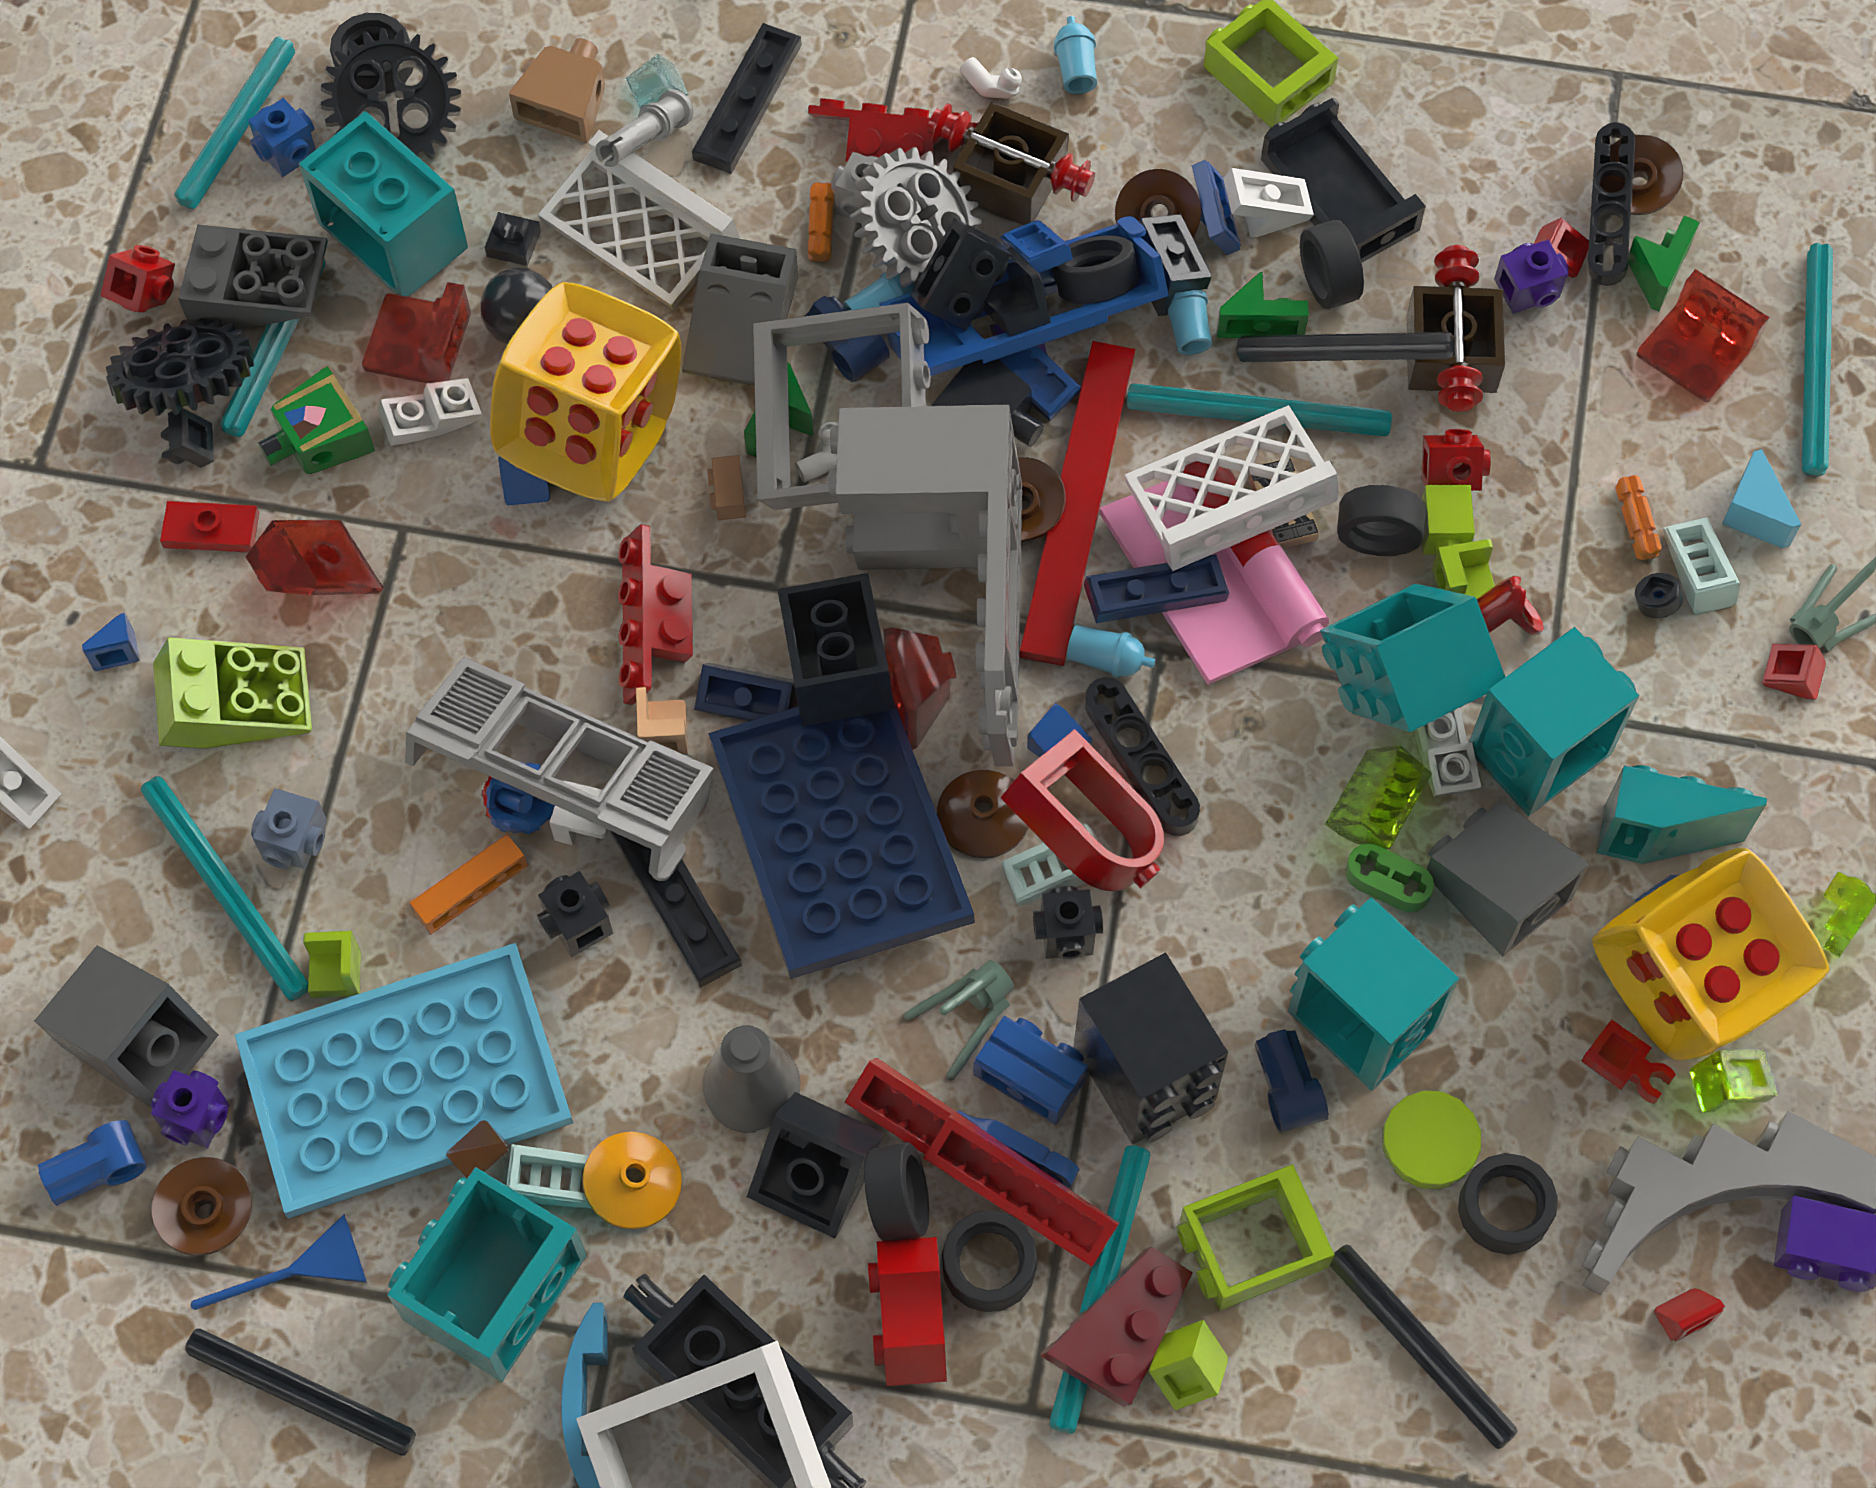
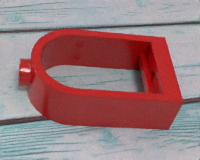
M1075 729L1022 771L1000 797L1079 879L1094 888L1104 891H1120L1135 883L1141 889L1161 870L1154 861L1159 857L1163 849L1164 833L1155 811ZM1065 775L1123 834L1131 847L1133 859L1117 856L1104 848L1047 789Z

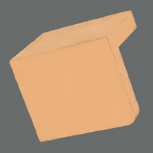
M646 687L636 688L638 738L647 742L652 740L681 754H688L685 701L666 700L648 702Z

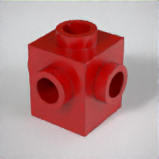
M136 245L133 249L109 255L100 296L121 305L129 311L144 313L148 309L164 305L173 292L174 280L172 275L175 263L159 257L160 252L158 250L143 245Z
M1448 429L1445 431V435H1423L1421 480L1424 485H1471V491H1482L1483 476H1489L1491 456L1489 449H1484L1477 435H1472V432L1466 429Z

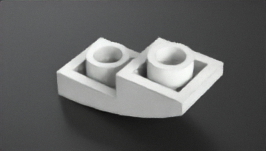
M468 378L427 383L423 394L381 399L378 407V412L391 446L420 441L454 431L479 420L482 415Z
M1460 708L1414 730L1422 763L1434 797L1481 788L1472 742H1467Z

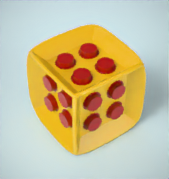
M561 282L543 296L517 329L504 350L496 370L490 411V438L494 451L515 467L567 491L593 500L608 502L613 500L629 485L658 443L672 412L681 363V341L678 332L657 316L606 293L575 283Z
M1740 847L1714 855L1705 860L1699 867L1668 881L1616 916L1592 937L1595 953L1604 971L1635 1019L1655 1045L1669 1058L1677 1061L1707 1056L1719 1047L1747 1035L1812 990L1830 970L1826 956L1817 938L1775 875L1757 855L1747 848Z

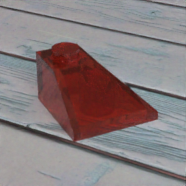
M272 520L245 556L254 570L257 579L266 591L301 595L379 594L384 588L341 520Z
M890 627L883 629L893 699L913 750L918 748L950 698V680L956 679V669L951 652H942L937 636Z

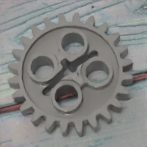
M914 147L906 153L901 148L890 154L886 153L863 170L865 176L855 182V186L860 192L851 197L850 200L860 207L858 211L850 215V218L862 224V228L857 230L854 236L866 237L868 242L861 250L862 253H875L876 258L872 266L877 268L885 264L887 266L886 279L890 280L900 274V283L903 288L913 282L916 285L954 218L973 228L982 223L981 219L971 216L970 211L978 206V202L966 200L965 195L970 191L971 187L970 185L958 186L957 181L960 173L956 171L949 175L946 173L947 160L944 159L934 165L931 151L920 157L917 148Z

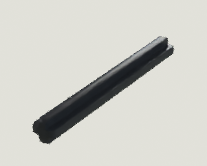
M1449 332L1241 336L1237 341L1236 353L1241 362L1449 359L1453 355L1454 340Z
M1346 1244L1335 1251L1330 1267L1487 1440L1497 1449L1507 1445L1518 1432L1517 1427L1351 1245Z
M201 1328L195 1329L187 1340L185 1351L189 1356L400 1456H405L414 1443L416 1433L411 1427Z

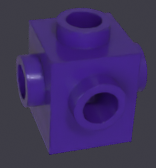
M1549 239L1536 244L1525 243L1516 247L1512 252L1501 255L1494 281L1499 289H1503V297L1512 314L1535 306L1538 308L1547 307L1560 298L1566 278L1568 277V266L1562 254L1555 252Z
M173 1070L167 1083L162 1082L158 1086L151 1103V1115L162 1128L161 1135L184 1146L192 1142L208 1149L215 1134L223 1127L230 1106L217 1087L219 1082L211 1076L196 1070H192L190 1075Z

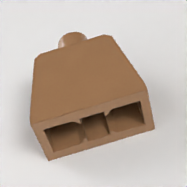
M577 38L570 51L554 46L544 47L509 92L514 119L588 143L605 89L602 65L594 60L598 54V48L595 44L587 39Z

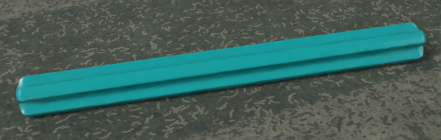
M1818 242L1813 243L1807 252L1802 471L1806 475L1822 476L1829 467L1833 248L1830 244H1820Z
M1136 383L1130 384L1127 394V408L1131 410L1250 422L1289 405L1303 428L1385 437L1389 435L1392 425V413L1389 410Z
M155 776L141 786L143 796L286 998L294 1001L308 992L307 979L163 777Z
M1128 1145L1124 1150L1107 1215L1119 1222V1225L1091 1269L1079 1314L1086 1311L1105 1292L1104 1289L1119 1274L1151 1156L1150 1151L1145 1148ZM1064 1370L1049 1425L1058 1432L1073 1434L1076 1431L1088 1385Z

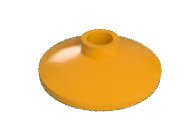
M622 1132L604 1139L592 1150L585 1163L582 1183L588 1204L602 1220L623 1229H642L658 1223L671 1212L680 1195L682 1178L677 1159L663 1142L645 1133ZM630 1168L639 1169L643 1174V1180L638 1183L629 1181L626 1177V1171Z

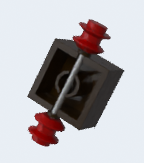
M990 102L976 128L971 127L969 111H963L958 117L952 114V105L949 103L942 110L935 109L929 120L927 132L932 134V144L937 145L942 139L949 141V151L951 152L956 151L965 144L953 165V173L956 171L960 173L957 181L959 187L970 185L971 189L965 197L967 201L978 202L977 207L1024 226L1035 221L1051 191L1057 195L1063 188L1069 190L1070 199L1072 202H1075L1080 195L1086 197L1091 190L1095 179V172L1090 171L1091 161L1087 160L1081 166L1073 163V154L1068 153L1069 133L993 102Z
M1463 245L1448 246L1435 256L1434 264L1439 269L1435 274V282L1440 287L1413 286L1406 314L1407 333L1449 332L1452 335L1454 348L1451 358L1407 360L1408 390L1440 391L1438 393L1439 403L1454 412L1471 410L1482 401L1483 393H1497L1505 368L1503 289L1470 288L1479 281V272L1475 269L1479 263V256L1475 251Z

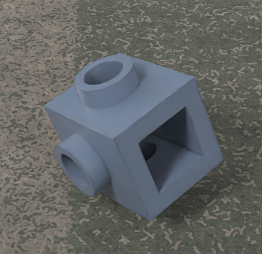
M274 788L265 811L260 810L255 816L251 835L262 859L268 864L281 869H288L292 865L306 870L311 856H317L323 846L325 839V830L323 828L327 819L319 801Z

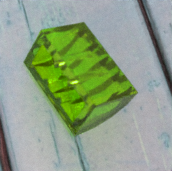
M1402 745L1368 749L1325 825L1338 835L1356 844L1370 843L1384 849H1391L1430 779L1432 772Z

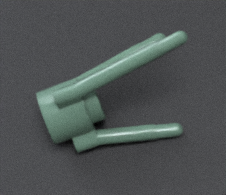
M1876 557L1827 605L1820 604L1814 607L1837 571L1835 564L1828 566L1802 607L1790 618L1792 624L1789 630L1798 644L1817 645L1823 652L1828 653L1838 643L1876 623V614H1873L1836 633L1839 619L1834 613L1875 572Z
M988 960L978 970L972 969L962 979L904 1013L903 1018L909 1021L949 998L951 999L939 1008V1012L942 1015L948 1014L967 1000L978 1010H983L985 1007L989 1008V1011L947 1072L946 1077L948 1080L952 1081L956 1078L996 1018L1010 1006L1005 996L1014 989V984L1007 972L998 963Z

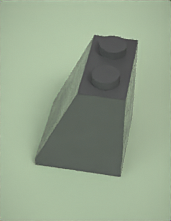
M1500 801L1489 811L1482 807L1474 812L1463 824L1465 830L1454 839L1449 835L1440 839L1428 852L1431 858L1426 870L1433 877L1434 885L1503 957L1572 901L1589 864L1578 854Z
M96 945L34 1020L62 1048L150 1108L156 1089L162 1082L167 1083L172 1071L176 1070L187 1075L219 1036L168 983Z

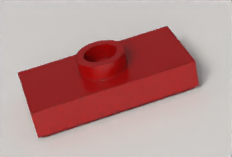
M167 501L160 542L163 548L253 553L260 513L256 505Z

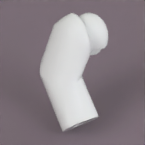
M975 57L967 59L960 67V73L983 97L1009 99L1019 92L1022 76L1013 68L1003 69L1000 75H991Z
M827 422L820 427L818 433L821 439L816 454L795 462L797 472L804 483L828 473L831 468H837V454H832L830 448L831 426H838L837 422Z

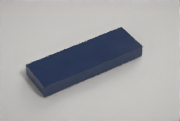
M1216 554L1209 555L1172 571L1168 563L1086 576L1083 584L1096 624L1225 602L1229 596V590Z

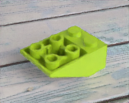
M168 637L153 662L159 746L206 749L306 734L312 731L304 647Z

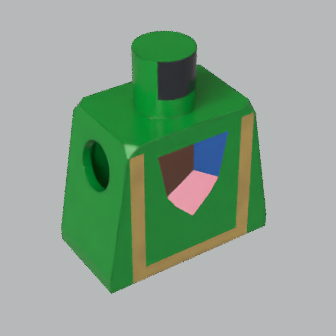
M328 366L321 369L273 404L270 410L279 431L257 442L270 466L294 455L306 474H313L375 451L366 424Z

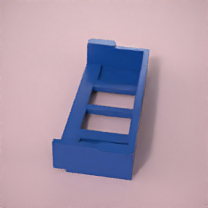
M1128 216L1117 221L1118 224L1065 242L1069 245L1079 240L1096 236H1117L1129 240L1133 244L1140 278L1135 287L1111 300L1081 304L1082 307L1050 317L1051 323L1012 337L1002 333L983 339L971 324L966 331L923 310L910 295L911 293L881 302L879 305L887 306L909 303L925 317L929 328V341L927 344H924V361L928 363L930 376L980 359L985 364L1108 322V316L1169 295L1161 255L1141 238V236L1146 234L1145 227L1134 217ZM1053 268L1039 273L1044 295L1058 292ZM1007 270L1004 276L998 282H995L994 285L1009 280ZM983 310V312L978 318L987 316L988 314ZM900 332L887 333L891 349L901 360Z

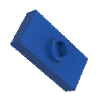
M1206 160L1191 165L1201 203V221L1207 226L1210 239L1226 255L1241 250V243L1234 216L1231 213L1223 177Z
M1040 220L1033 221L1000 236L1002 245L1005 248L1012 247L1038 273L1073 259L1070 246Z
M1038 346L999 358L1003 364L1032 389V406L1049 422L1081 391V387Z

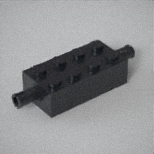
M642 1274L636 1279V1282L639 1284L638 1289L631 1284L623 1296L626 1301L630 1302L654 1325L632 1347L637 1363L660 1385L775 1342L768 1333L706 1275H703L676 1303L651 1281L647 1274ZM780 1346L831 1488H847L841 1481L849 1488H863L867 1481L857 1475L833 1452L835 1445L854 1426L852 1412ZM755 1372L679 1401L692 1416L768 1488H796Z

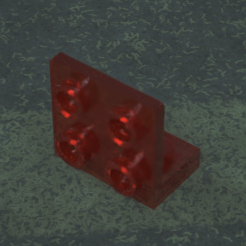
M1695 269L1686 279L1676 305L1641 344L1636 356L1702 401L1710 402L1758 345L1770 317Z
M447 282L442 298L437 297L434 302L387 293L362 361L363 370L422 383L449 381L471 316L465 285Z

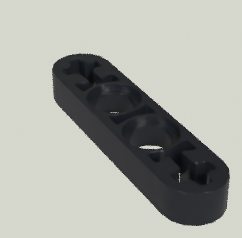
M1619 122L1608 123L1597 132L1595 139L1588 271L1593 281L1604 286H1611L1621 282L1628 270L1635 136L1629 126ZM1612 138L1620 139L1619 162H1610V143ZM1616 175L1625 181V186L1618 192L1610 193L1603 190L1600 183L1605 177ZM1606 215H1616L1623 221V225L1616 232L1609 233L1599 228L1598 221ZM1605 245L1613 246V262L1615 264H1613L1610 271L1603 270V265L1601 264L1604 261Z
M1102 677L1096 679L1086 690L1085 710L1088 717L1138 794L1155 811L1164 832L1173 836L1189 834L1195 829L1199 820L1200 803L1126 688L1113 678ZM1099 694H1103L1107 699L1115 697L1113 708L1118 718L1113 722V713L1105 703L1097 705ZM1134 728L1142 734L1143 741L1138 746L1126 747L1118 741L1116 736L1122 729ZM1158 765L1166 771L1167 778L1160 784H1149L1142 778L1141 771L1146 766ZM1171 790V799L1178 809L1188 808L1185 820H1182L1178 815L1169 816L1171 803L1166 794Z

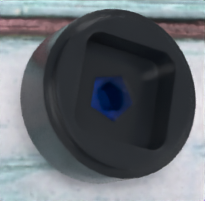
M1668 573L1650 574L1644 577L1635 588L1638 608L1642 614L1650 618L1668 617L1678 611L1683 603L1684 597L1680 582L1675 576Z

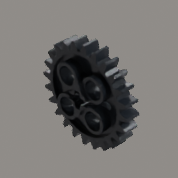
M381 28L379 40L373 41L367 31L363 32L364 45L361 47L354 41L348 40L347 45L350 55L346 56L338 51L334 54L340 68L327 66L325 69L326 74L334 80V83H321V91L332 96V98L321 101V109L334 111L333 114L325 119L326 127L339 126L340 128L335 133L337 134L366 111L381 116L385 123L383 127L391 133L387 101H383L386 97L383 63L389 62L392 67L394 95L396 98H399L397 100L396 112L400 134L396 138L416 156L419 157L418 153L423 152L426 156L433 159L435 152L431 144L435 142L440 146H447L448 141L442 134V130L455 132L457 125L448 119V116H459L461 112L459 106L450 103V101L461 97V90L448 87L457 80L456 72L443 73L448 64L447 56L434 60L433 56L436 45L433 43L422 50L419 48V34H416L410 43L405 42L403 29L398 30L395 40L388 38L385 28ZM413 67L421 73L422 79L416 85H405L398 78L399 72L403 68ZM362 71H371L378 76L379 82L372 89H363L355 83L356 76ZM413 109L420 110L427 116L428 121L421 128H411L404 122V115Z
M201 318L194 325H189L188 321L184 319L177 327H172L169 323H165L163 331L160 332L148 329V337L146 338L132 337L133 346H120L119 351L121 355L111 356L112 365L106 366L108 374L106 378L116 403H124L126 410L137 407L139 414H144L153 408L155 415L160 416L166 409H172L173 414L177 415L182 407L188 406L192 411H195L198 408V403L202 401L210 405L215 404L213 397L216 395L228 397L230 395L228 387H241L243 385L241 378L251 376L249 368L255 365L253 361L254 355L249 338L245 337L243 329L235 330L233 323L222 327L221 320L217 319L206 325L205 319Z

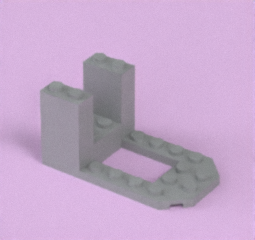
M1009 405L839 408L838 426H831L830 448L832 454H837V468L829 469L828 489L830 497H837L841 514H854V526L846 527L847 554H854L858 570L978 568L979 582H986V598L977 599L978 627H985V643L976 644L977 672H980L981 689H984L985 704L979 706L980 734H983L984 751L991 750L995 767L1014 766L1015 749H1012V747H1017L1022 480Z

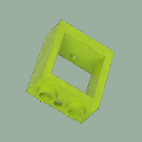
M1261 0L1255 5L1250 4L1246 6L1233 22L1225 28L1219 27L1209 35L1205 43L1203 67L1269 127H1273L1275 124L1287 120L1334 84L1339 58L1274 0ZM1262 29H1265L1304 64L1274 88L1233 53L1234 50Z
M1293 1164L1183 1206L1180 1217L1181 1224L1176 1226L1177 1235L1184 1251L1187 1254L1194 1252L1201 1270L1196 1271V1277L1203 1295L1207 1300L1214 1298L1219 1311L1330 1267L1335 1255ZM1275 1196L1303 1258L1228 1287L1201 1225Z

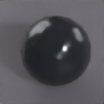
M513 268L501 271L489 280L482 292L480 301L481 319L487 330L498 341L508 345L517 329L533 308L553 287L541 274L527 268Z

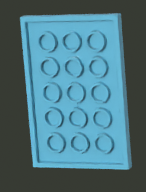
M516 943L235 1034L283 1211L288 1219L453 1164L446 1156L447 1151L482 1120L488 1121L509 1145L573 1124Z

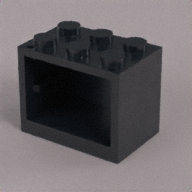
M1166 952L1079 998L1073 1047L1083 1055V1063L1088 1065L1090 1076L1132 1145L1144 1138L1148 1143L1156 1141L1169 1133L1173 1128L1171 1124L1187 1115L1190 1120L1196 1119L1215 1106L1214 1100L1217 1099L1228 1051Z

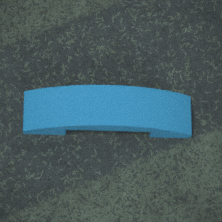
M603 1302L592 1303L575 1334L569 1351L562 1386L561 1410L564 1442L569 1463L579 1488H600L591 1459L587 1456V1448L576 1418L587 1414V1365H608V1314Z

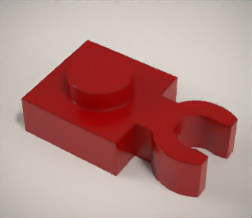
M1612 1019L1581 1060L1582 1063L1620 1090L1623 1089L1629 1080L1636 1084L1639 1095L1645 1101L1652 1104L1658 1101L1662 1093L1652 1087L1649 1079L1656 1077L1669 1085L1676 1076L1674 1070L1668 1065L1660 1062L1650 1063L1645 1058L1652 1047Z

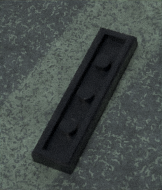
M762 23L692 150L694 161L732 174L802 46L801 36Z
M610 831L699 988L742 966L739 955L684 861L681 859L669 879L658 881L649 874L652 849Z

